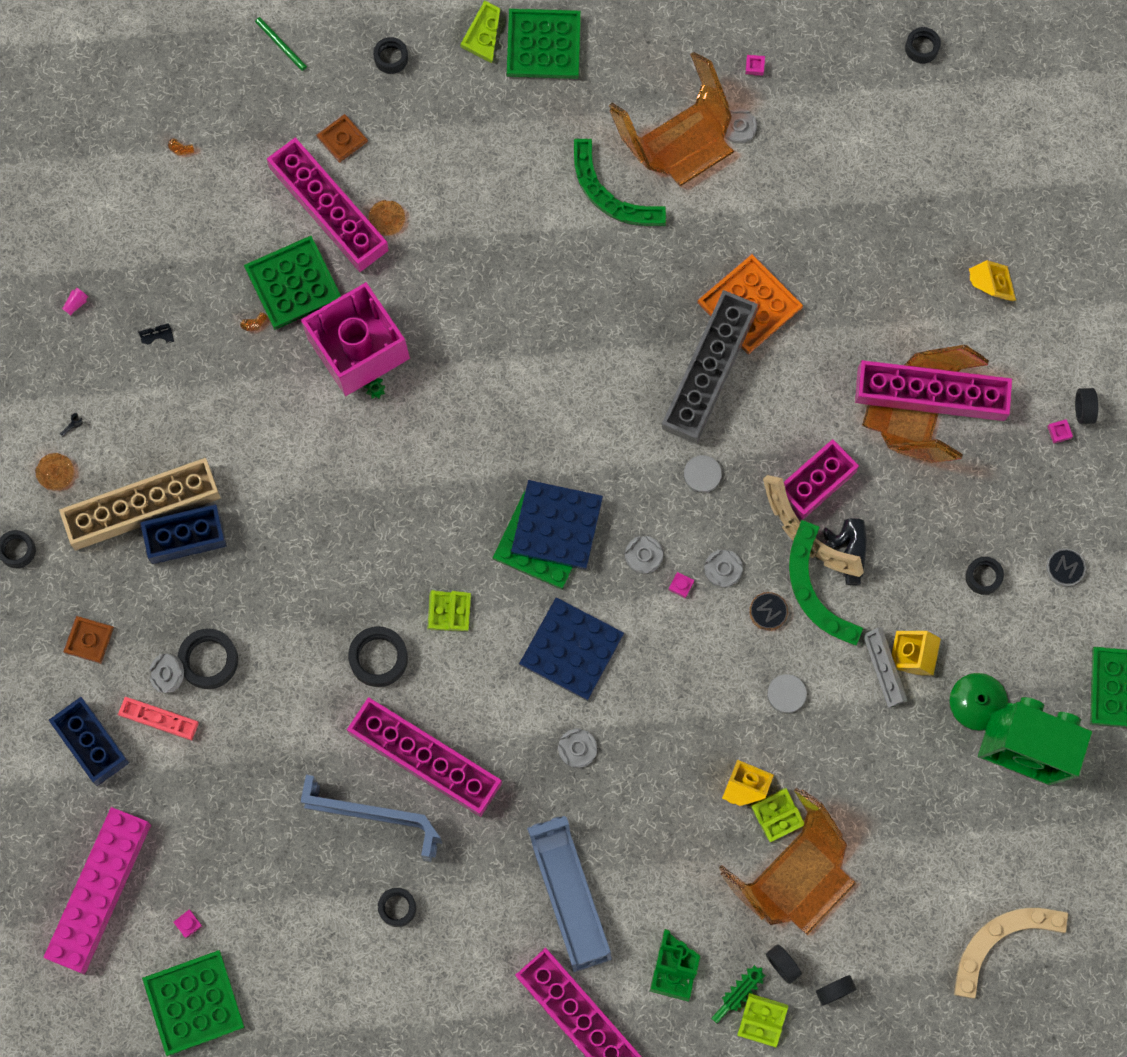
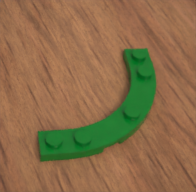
M574 139V168L576 177L587 198L599 210L627 224L666 226V206H639L625 201L621 202L614 198V195L602 186L597 179L592 161V139Z
M801 520L789 558V574L794 595L804 613L820 629L840 640L857 646L864 627L833 614L821 603L813 589L809 576V559L820 527Z

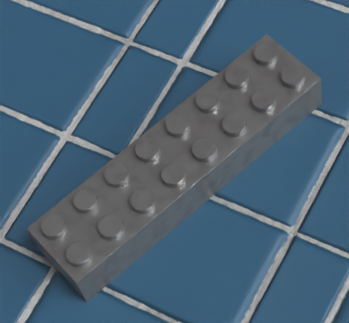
M725 290L722 291L662 422V430L695 444L698 443L757 314V303Z

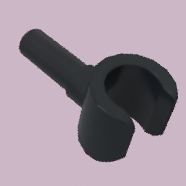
M78 413L71 415V422L60 433L62 437L74 427L82 425V418L79 421H74L78 417Z

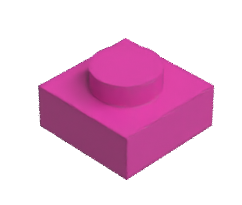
M747 55L745 74L763 76L765 56Z
M1067 419L1051 423L1047 426L1053 444L1072 439L1073 437Z
M677 572L668 590L686 599L694 580Z
M190 909L173 922L185 938H188L202 927Z

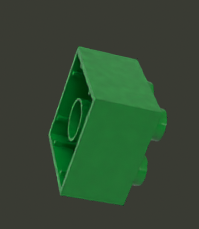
M1022 697L1020 702L1008 703L1007 707L991 713L977 757L1050 786L1079 777L1092 731L1081 727V718L1076 715L1058 712L1057 717L1043 712L1044 703L1033 698Z

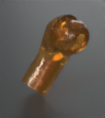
M175 138L170 139L168 142L169 149L177 156L195 153L193 144L183 146Z
M260 312L255 319H243L240 322V327L245 331H257L268 316Z

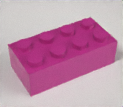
M833 439L784 481L788 501L800 521L804 520L856 474L859 465Z

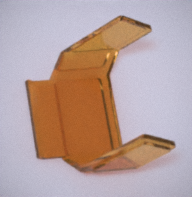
M692 52L690 55L702 83L695 104L645 136L638 137L627 111L614 103L609 104V111L621 139L638 161L648 170L670 174L680 187L734 153V150L724 141L732 118L726 96L712 61L695 52Z
M959 345L917 352L904 365L959 372L961 369L986 366L989 360L969 346ZM875 405L867 406L862 426L881 432L889 449L930 463L962 459L963 456L962 453L941 440H931L939 413Z
M796 787L794 792L806 809L807 814L803 830L753 883L746 884L723 865L719 869L721 876L734 894L761 920L764 919L770 925L792 921L808 935L856 885V882L840 869L847 848V844L842 837L843 834L823 803L805 790H800Z

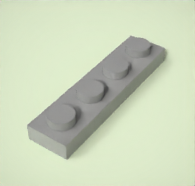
M882 627L863 634L888 708L907 701Z

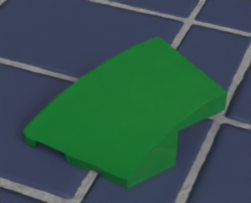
M664 929L649 992L689 1002L693 981L698 971L700 955L694 950L689 949L683 941L677 940L670 934L668 929Z

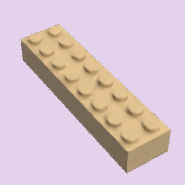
M206 458L62 508L59 511L70 544L76 551L140 528V522L182 513L219 500L221 497Z

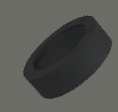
M376 626L367 628L356 635L349 647L348 660L352 672L358 680L372 687H384L396 682L403 675L408 663V654L404 641L395 631L386 627ZM376 639L390 642L397 650V661L393 668L379 675L368 673L359 662V655L364 645Z
M200 629L191 633L184 639L178 651L177 657L183 664L184 677L189 683L201 689H215L223 686L234 676L238 667V653L233 642L226 634L216 629ZM212 641L219 643L225 648L227 654L224 668L216 675L210 677H203L194 673L189 662L193 649L203 642Z

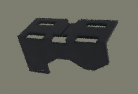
M169 323L156 326L153 329L149 328L138 331L143 344H151L155 339L159 338L164 339L166 344L167 342H174Z

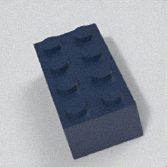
M216 504L140 522L147 557L151 564L227 547L220 511Z
M82 697L48 720L96 786L102 784L130 763Z

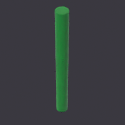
M260 17L255 20V23L301 71L307 68L302 60Z

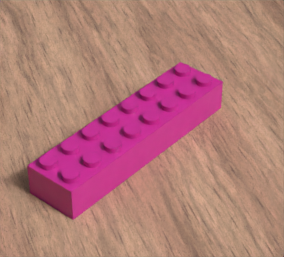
M296 137L267 158L269 169L359 272L389 251L387 241Z
M862 360L857 371L855 403L1005 421L1010 415L1012 378Z
M369 697L347 728L350 736L479 817L483 815L502 785V780Z
M110 808L43 958L85 975L149 832L151 824L148 821L118 809Z

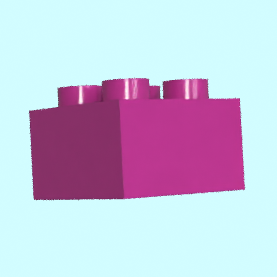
M367 282L301 320L308 341L345 397L410 359L405 338Z

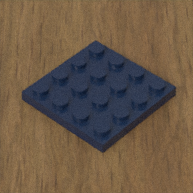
M528 480L511 554L587 570L603 496Z
M556 597L519 665L588 701L619 645L624 632Z

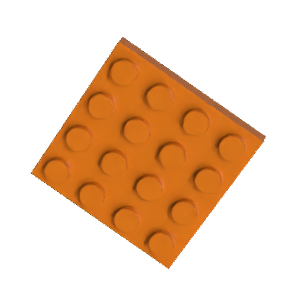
M752 254L697 302L710 316L723 290L758 304L757 314L741 347L748 355L803 308V305Z

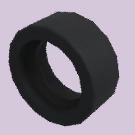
M927 27L916 28L908 35L905 52L916 63H929L938 55L941 46L940 37L933 29ZM919 37L927 38L933 43V50L929 53H920L913 48V40Z
M387 37L381 39L374 47V61L380 71L386 74H395L406 67L408 51L406 45L400 39ZM387 48H396L401 52V59L395 63H385L381 60L380 54Z
M1079 388L1076 392L1075 411L1079 424H1094L1097 421L1098 396L1095 388Z
M12 530L0 537V560L8 567L23 568L34 559L36 553L35 544L25 532ZM13 539H22L27 544L26 554L17 560L8 558L5 554L6 545Z
M988 556L979 557L968 566L965 574L966 583L973 592L980 595H989L995 592L1002 584L1004 570L996 559ZM987 565L995 571L996 579L992 585L982 586L975 581L973 573L978 566Z
M391 888L380 896L378 913L387 925L402 927L409 924L414 918L416 902L407 890ZM393 896H402L409 904L408 913L401 919L390 918L385 911L386 902Z
M779 944L766 953V957L771 965L788 984H791L802 975L798 965Z
M848 975L816 990V994L821 1005L824 1006L856 991L857 988L851 976Z

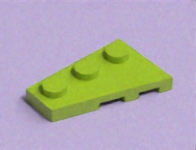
M484 0L460 44L461 48L490 63L493 61L500 8Z

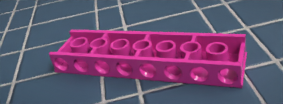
M546 947L515 974L520 983L585 1057H641Z

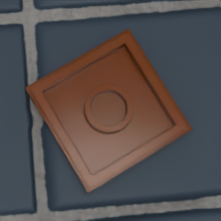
M345 114L316 135L339 163L368 142L367 138Z
M76 616L63 652L101 664L114 627Z

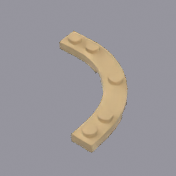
M767 475L763 478L772 511L774 515L779 516L784 524L782 528L794 541L801 522L788 501L783 478ZM815 539L810 553L811 558L817 557L824 562V566L845 574L860 577L864 573L859 556L839 552Z
M1024 908L1007 912L988 922L972 937L962 954L957 971L954 995L975 999L982 962L989 950L1000 939L1008 934L1025 929H1042L1066 933L1068 913L1043 908Z

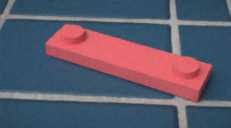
M128 697L124 698L118 713L120 717L190 741L193 740L199 722Z

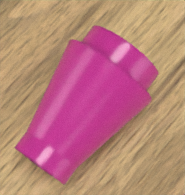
M76 287L74 291H71L62 309L71 316L73 312L87 302L86 299L89 296Z

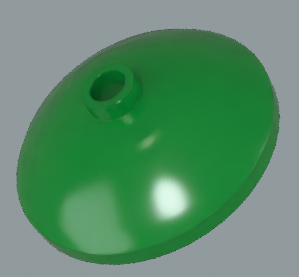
M972 673L959 679L953 686L949 697L950 709L955 719L964 727L975 731H985L991 713L1007 707L1008 696L1002 684L994 677L983 673ZM978 696H982L984 702H980Z

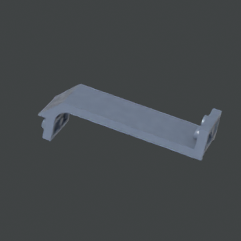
M306 775L301 803H305V809L421 828L425 832L421 854L423 861L431 862L432 857L436 858L438 847L436 845L437 843L442 844V840L425 815L318 797L320 792L318 782L314 776Z
M555 817L550 821L537 823L527 828L573 972L612 960L611 952L571 837L567 817Z

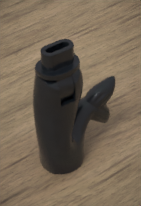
M857 518L845 519L841 532L838 535H835L825 527L824 538L826 542L824 544L834 549L850 539L844 553L859 556L864 571L867 546L864 520ZM843 573L845 584L861 585L863 574L858 577Z

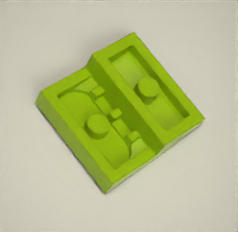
M431 590L427 629L469 631L471 593Z
M783 788L767 796L765 799L750 805L769 842L805 825L787 788Z
M749 993L737 1036L777 1047L788 1005Z

